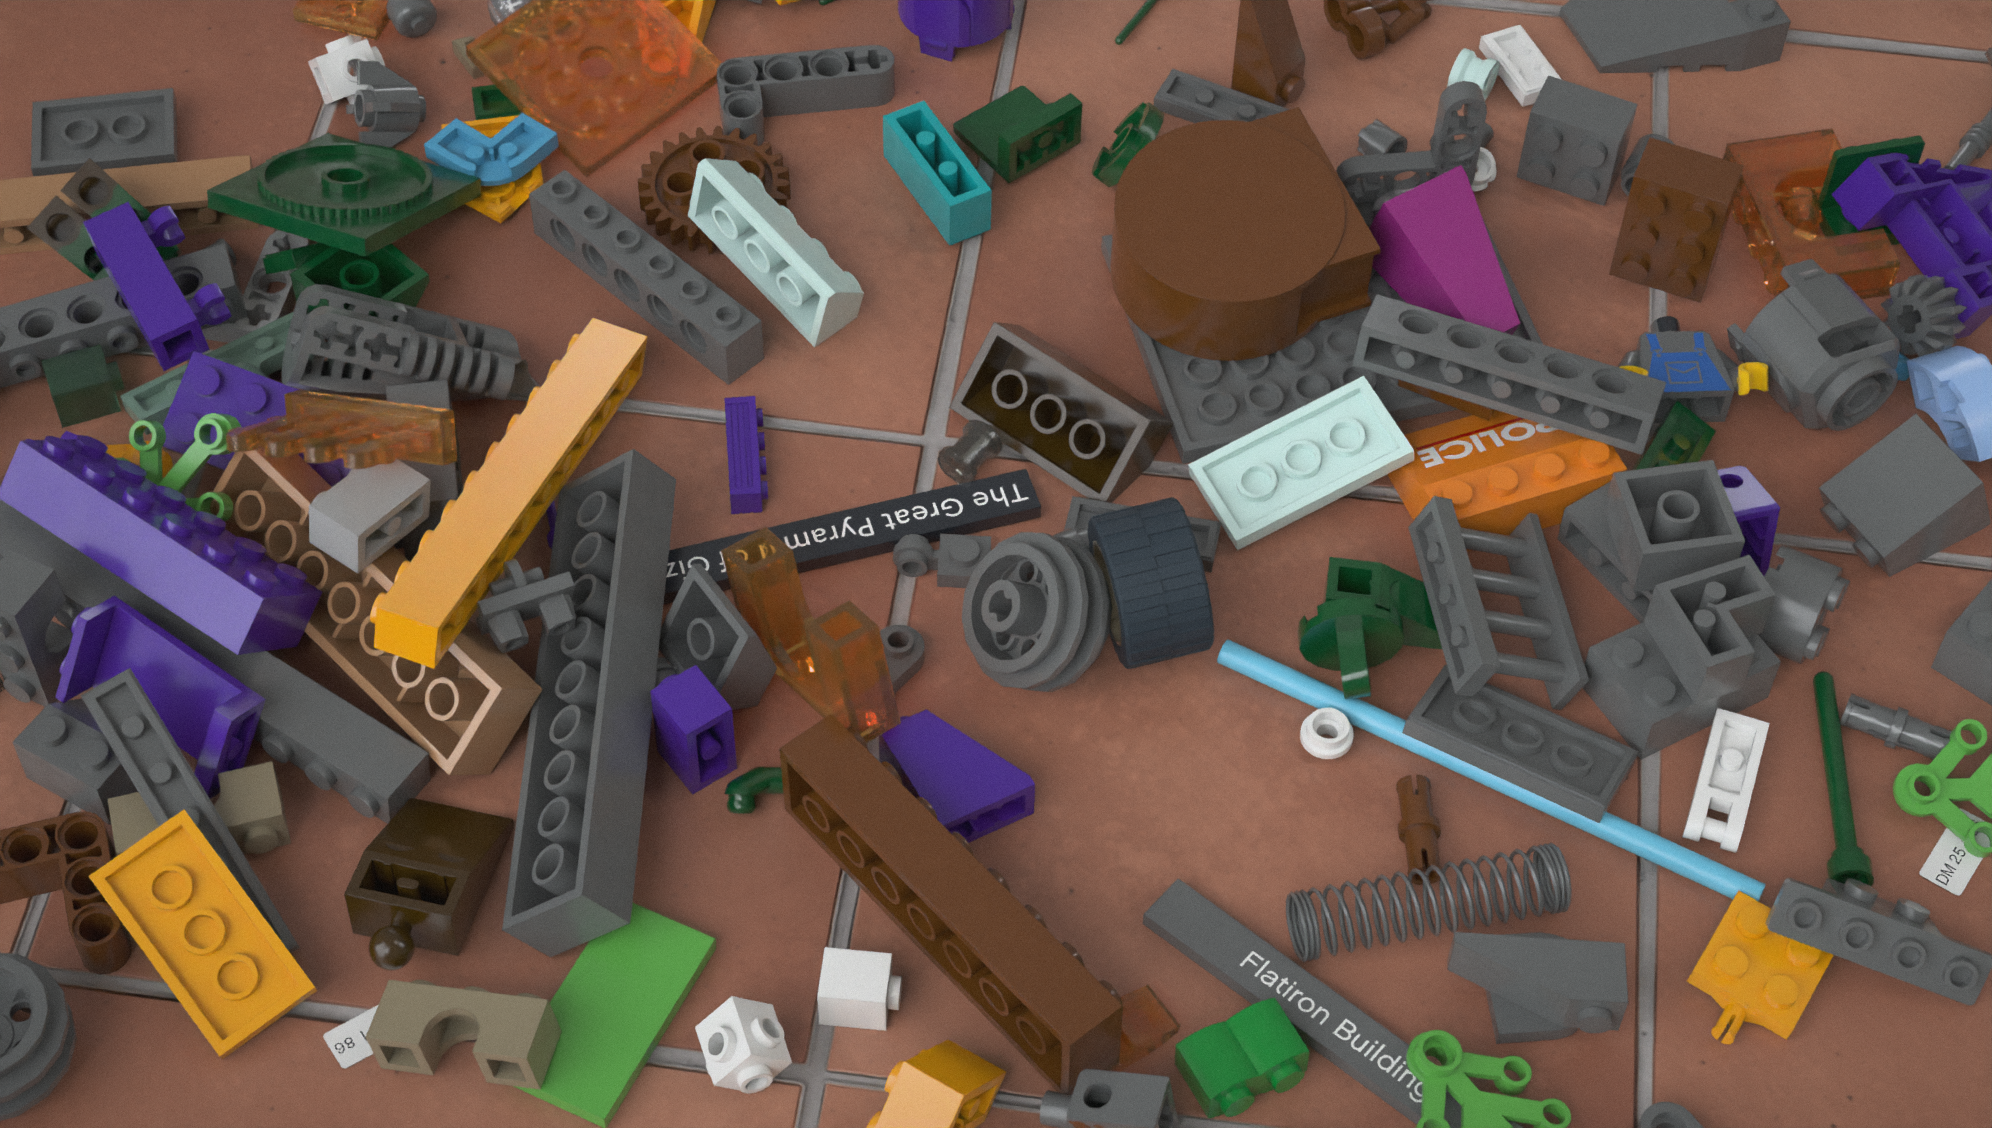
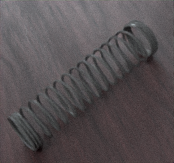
M1550 842L1549 844H1540L1537 847L1533 845L1528 849L1527 853L1515 849L1510 854V857L1502 852L1495 854L1493 860L1482 855L1478 858L1476 864L1467 858L1461 861L1459 867L1449 861L1445 863L1442 870L1432 864L1427 868L1425 874L1417 868L1412 869L1408 877L1402 872L1397 871L1392 876L1391 881L1382 874L1377 876L1374 884L1364 877L1358 882L1357 888L1351 882L1345 881L1340 891L1331 884L1325 887L1323 894L1314 887L1310 888L1308 892L1303 889L1300 891L1296 890L1295 892L1291 891L1286 898V918L1290 939L1296 955L1301 961L1318 960L1321 956L1319 923L1310 898L1312 893H1316L1321 901L1322 926L1326 945L1330 954L1334 957L1338 953L1337 933L1330 908L1327 904V894L1332 889L1338 897V914L1342 938L1346 949L1352 953L1355 950L1356 944L1352 919L1344 900L1345 888L1349 886L1355 893V911L1359 935L1364 947L1369 950L1373 945L1372 928L1366 905L1361 896L1362 885L1367 883L1372 890V909L1377 935L1382 945L1386 947L1390 942L1389 923L1383 901L1378 892L1379 882L1384 880L1389 886V907L1394 932L1397 939L1404 943L1407 939V925L1401 900L1395 888L1396 878L1400 876L1406 883V905L1411 929L1415 937L1421 940L1424 936V920L1416 891L1412 885V878L1416 873L1423 879V902L1427 923L1433 935L1438 937L1441 933L1442 925L1438 902L1429 881V874L1432 870H1435L1440 876L1442 912L1448 929L1454 934L1458 930L1459 920L1455 898L1445 876L1449 867H1452L1457 873V898L1462 920L1465 926L1472 930L1476 922L1475 907L1469 885L1462 873L1463 867L1467 863L1474 869L1473 889L1479 917L1482 923L1489 927L1493 919L1492 904L1485 879L1479 869L1481 862L1484 860L1491 866L1490 888L1495 912L1498 919L1505 924L1509 920L1510 908L1506 887L1496 866V862L1500 857L1504 858L1507 862V887L1515 916L1522 921L1526 917L1527 905L1524 887L1513 863L1514 856L1517 854L1524 858V886L1532 913L1539 918L1543 913L1544 907L1553 915L1555 913H1564L1570 907L1572 895L1570 875L1566 861L1560 849ZM1534 851L1532 863V861L1530 860V855ZM1529 869L1531 871L1536 886L1539 906L1538 911L1534 905L1533 898L1531 895L1529 884ZM1512 872L1520 894L1521 914L1514 897ZM1495 876L1498 880L1502 893L1505 913L1504 917L1500 910L1497 899ZM1478 879L1480 881L1487 906V920L1483 913L1480 901ZM1462 884H1463V887H1464V890H1465V893H1466V897H1467V901H1468V905H1469V910H1470V923H1469V920H1468V918H1467L1466 911H1465V908H1464L1463 896H1462ZM1445 888H1446V891H1447V894H1448V897H1449V900H1450L1451 909H1452L1453 926H1452V923H1451V921H1450L1449 914H1448V910H1447V904H1446V898H1445ZM1428 892H1429V895H1430V898H1431V901H1432V904H1433L1434 913H1435L1436 929H1435V926H1434V924H1433L1432 917H1431V913H1430V906H1429V900H1428ZM1411 896L1416 908L1419 932L1413 915ZM1395 903L1400 917L1402 935L1396 918ZM1378 907L1382 917L1385 938L1379 921ZM1361 911H1362V914H1363V917H1364L1365 926H1366L1367 939H1366L1365 932H1364V928H1363ZM1344 915L1348 926L1350 942L1347 936ZM1328 923L1331 931L1332 943L1329 935Z

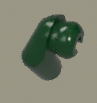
M755 767L728 782L724 794H728V811L736 814H750L756 808L755 795L783 794L781 767Z

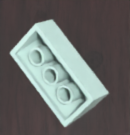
M705 158L698 163L688 217L814 348L857 318L864 295L857 279L851 273L843 271L829 257L824 245L819 240L811 238L797 224L794 215L788 208L777 204L765 191L762 182L756 175L747 173L737 161Z

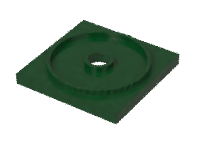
M326 133L299 147L286 150V152H280L278 155L267 159L263 164L208 189L207 198L208 208L366 257L481 196V178L418 160L417 157L404 153L401 150L360 143Z

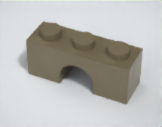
M273 761L218 773L220 796L214 807L243 855L249 853L262 854L273 850L275 847L291 844L282 793ZM139 792L108 799L117 856L159 827Z
M389 980L365 1038L382 1069L427 1075L435 1074L442 1055L451 1046L466 1040H476L472 1052L487 1083L540 1090L562 1031L549 1000L542 999L534 994L520 993L515 996L491 993L475 986L459 989L437 986L426 980H414L412 982Z

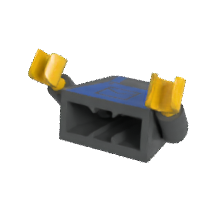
M1671 316L1660 317L1653 321L1650 326L1651 332H1645L1640 335L1636 350L1625 353L1618 365L1619 368L1666 382L1653 424H1659L1666 412L1676 401H1679L1704 422H1725L1734 391H1737L1739 395H1747L1751 389H1758L1763 392L1769 391L1767 364L1747 362L1738 366L1723 351L1715 347L1710 334L1704 331H1681L1679 321Z

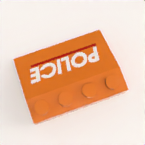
M1495 410L1489 421L1471 415L1405 434L1404 436L1414 449V461L1387 475L1413 521L1434 496L1452 499L1458 523L1462 528L1509 536L1528 513L1538 515L1542 529L1561 524L1566 507L1611 482L1613 473L1627 471V468L1612 445Z

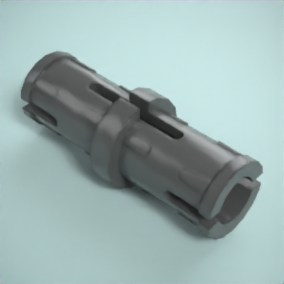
M1853 693L1850 695L1840 721L1841 726L1864 732L1885 741L1884 746L1894 749L1895 746H1899L1934 759L1950 742V733L1952 731L1908 715L1909 710L1898 707L1896 711L1870 702Z

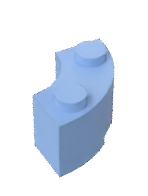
M1954 346L1908 360L1907 366L1915 406L1917 409L1927 412L1938 424L1947 440L1948 447L1962 460L1981 462L1992 458V365L1989 359L1984 354H1978L1969 348Z

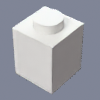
M825 947L817 995L819 1024L886 1031L889 1009L899 1010L902 992V976H894L892 974V953Z

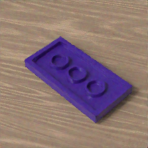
M193 351L163 424L166 440L162 447L183 455L194 443V430L203 416L211 413L229 414L240 423L242 439L287 443L333 487L348 476L349 472L357 464L365 463L370 459L380 434V425L378 418ZM213 425L210 431L212 443L217 439V430ZM236 451L228 455H212L205 464L225 471Z

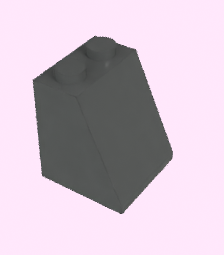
M1917 414L1913 415L1819 487L1824 504L1820 512L1824 519L1837 533L1845 529L1856 541L1852 546L1863 562L1870 568L1878 564L1889 577L1973 535L1991 523L1984 483Z

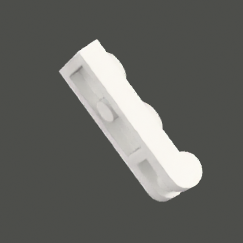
M1717 708L1683 831V838L1699 842L1700 837L1719 842L1721 849L1736 853L1742 836L1770 723ZM1708 808L1728 814L1727 822L1706 817Z

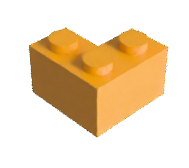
M949 1039L927 1050L922 1049L906 1061L900 1060L892 1069L885 1084V1091L890 1093L882 1111H878L872 1117L866 1128H975L985 1122L1006 1071Z

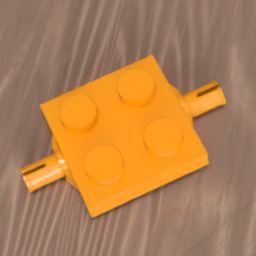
M1739 890L1686 982L1712 996L1721 1008L1724 1009L1711 1030L1712 1036L1718 1040L1727 1024H1729V1028L1721 1043L1732 1044L1744 1021L1762 1025L1787 1040L1828 967L1833 954L1770 931L1766 926V920L1771 908Z

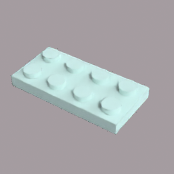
M1362 376L1188 464L1190 476L1219 522H1221L1232 543L1239 550L1414 461V449L1369 382Z

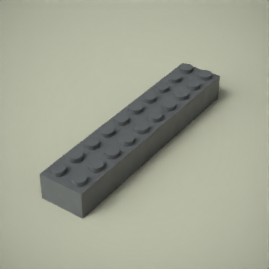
M635 449L564 485L559 493L548 578L570 572L575 584L572 602L576 622L575 628L572 631L555 637L548 636L542 622L535 682L543 690L531 708L502 927L504 932L549 957H553L625 926L631 921L652 723L650 691L655 688L657 677L658 651L676 479Z

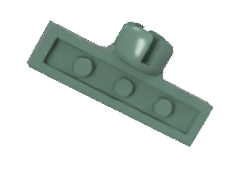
M293 312L205 355L267 378L270 374L282 369L285 344ZM188 363L120 396L125 411L134 422L152 420L159 422L163 426ZM148 427L144 431L145 435L151 433V430Z

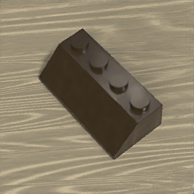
M1001 322L993 323L949 408L1082 495L1092 500L1112 503L1152 464L1174 423L1021 325Z

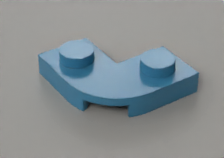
M521 113L491 139L456 118L424 144L426 158L439 166L481 178V186H497L513 182L527 174L559 147L556 132L524 113Z

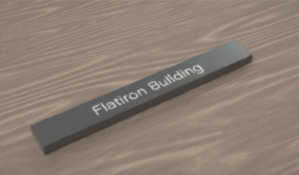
M1177 879L1144 913L1143 925L1252 1005L1262 1000L1276 998L1304 1043L1417 1125L1421 1118L1422 1082L1408 1068L1406 1053L1409 1045L1180 879ZM1446 1090L1444 1119L1449 1123L1450 1128H1461V1105ZM1507 1120L1513 1128H1523L1518 1123Z

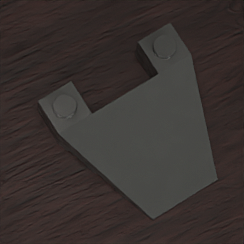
M1569 0L1561 7L1559 14L1599 73H1655L1658 66H1683V72H1699L1700 65H1725V71H1743L1780 61L1791 23L1776 0H1736L1732 2L1728 0Z

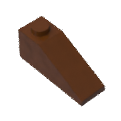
M1240 0L1231 89L1281 107L1287 103L1295 102L1305 87L1303 75L1306 58L1288 0Z

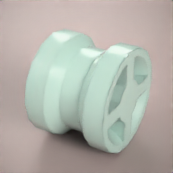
M1464 48L1454 62L1447 87L1456 82L1471 81L1480 86L1486 100L1496 81L1500 62L1492 58L1482 60L1477 58L1474 51Z

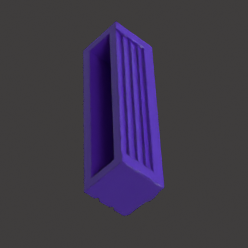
M755 396L724 398L731 514L761 513L763 511L762 500L768 499L767 481H761L760 476L767 475L766 456H759V451H765L764 432H758L757 427H764L762 408H756Z

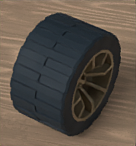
M1174 497L1092 516L1088 521L1089 551L1104 573V578L1108 583L1112 602L1109 634L1120 663L1125 668L1132 669L1209 650L1214 642L1213 612L1209 589L1197 541L1190 521L1180 502Z

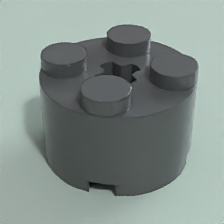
M1781 545L1776 555L1785 559L1783 564H1778L1777 569L1769 567L1764 577L1776 594L1763 633L1758 635L1773 653L1802 664L1806 658L1814 660L1815 656L1818 657L1830 632V628L1822 625L1828 610L1834 612L1835 609L1840 608L1851 581L1841 577L1843 568L1786 545Z

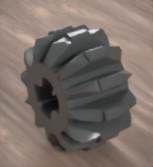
M1923 274L1910 276L1904 282L1896 283L1893 287L1889 288L1891 298L1886 299L1880 304L1888 313V317L1882 322L1887 327H1890L1892 333L1898 338L1902 354H1918L1920 357L1949 349L1957 343L1955 334L1960 333L1966 328L1958 319V314H1961L1967 308L1960 304L1956 305L1954 299L1959 289L1953 287L1945 288L1944 277H1928L1927 275L1923 276Z

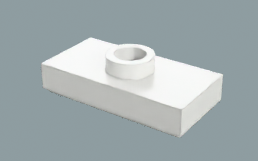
M1521 25L1481 36L1479 49L1486 58H1492L1500 62L1498 75L1522 107L1535 103L1548 75L1561 79Z

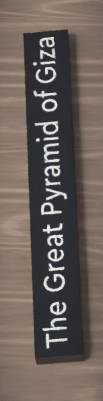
M1022 469L672 549L668 555L663 605L674 602L692 564L701 563L720 589L725 591L893 552L895 545L899 543L900 539L909 534L921 535L927 538L929 543L940 541L941 534L967 535L1040 518L1041 504L1027 469Z

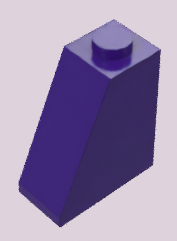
M927 709L910 717L902 716L896 718L885 728L879 730L880 762L887 761L898 772L903 786L915 798L918 796L925 798L936 812L938 821L950 833L958 832L968 843L1034 814L1035 783L1030 775Z

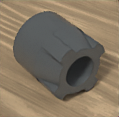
M1375 119L1365 129L1362 128L1360 130L1357 150L1363 155L1406 152L1408 142L1405 137L1378 119Z

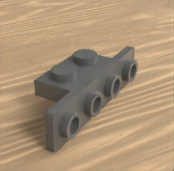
M1793 878L1785 879L1766 920V926L1770 931L1969 1006L1975 1004L1992 969L1991 953L1942 935L1929 917L1930 911L1922 905L1904 898H1899L1896 904L1877 897L1879 894L1877 890L1854 879H1847L1846 883L1842 884L1827 878L1822 889Z

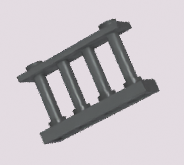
M1434 496L1408 528L1455 694L1474 697L1495 673L1544 681L1552 709L1562 710L1589 681L1538 515L1528 513L1509 536L1462 528L1458 523L1452 499ZM1466 549L1506 556L1512 575L1473 568ZM1478 590L1519 597L1524 616L1485 610ZM1491 632L1531 638L1537 658L1497 652Z

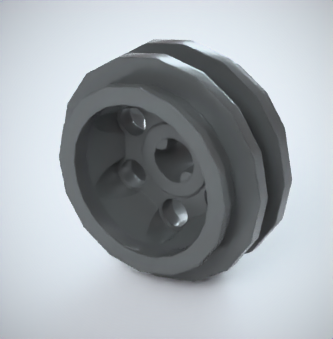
M1020 532L998 543L974 568L964 592L962 623L965 640L983 673L1003 687L1054 692L1075 683L1100 656L1110 633L1112 602L1104 573L1088 549L1070 538L1053 537L1046 533ZM1035 642L1034 646L1030 649L1031 644Z
M0 953V1121L18 1117L50 1095L69 1070L77 1042L72 1010L66 1002L62 988L45 967L19 954ZM18 1010L30 1014V1017L25 1021L16 1022L13 1020V1016Z

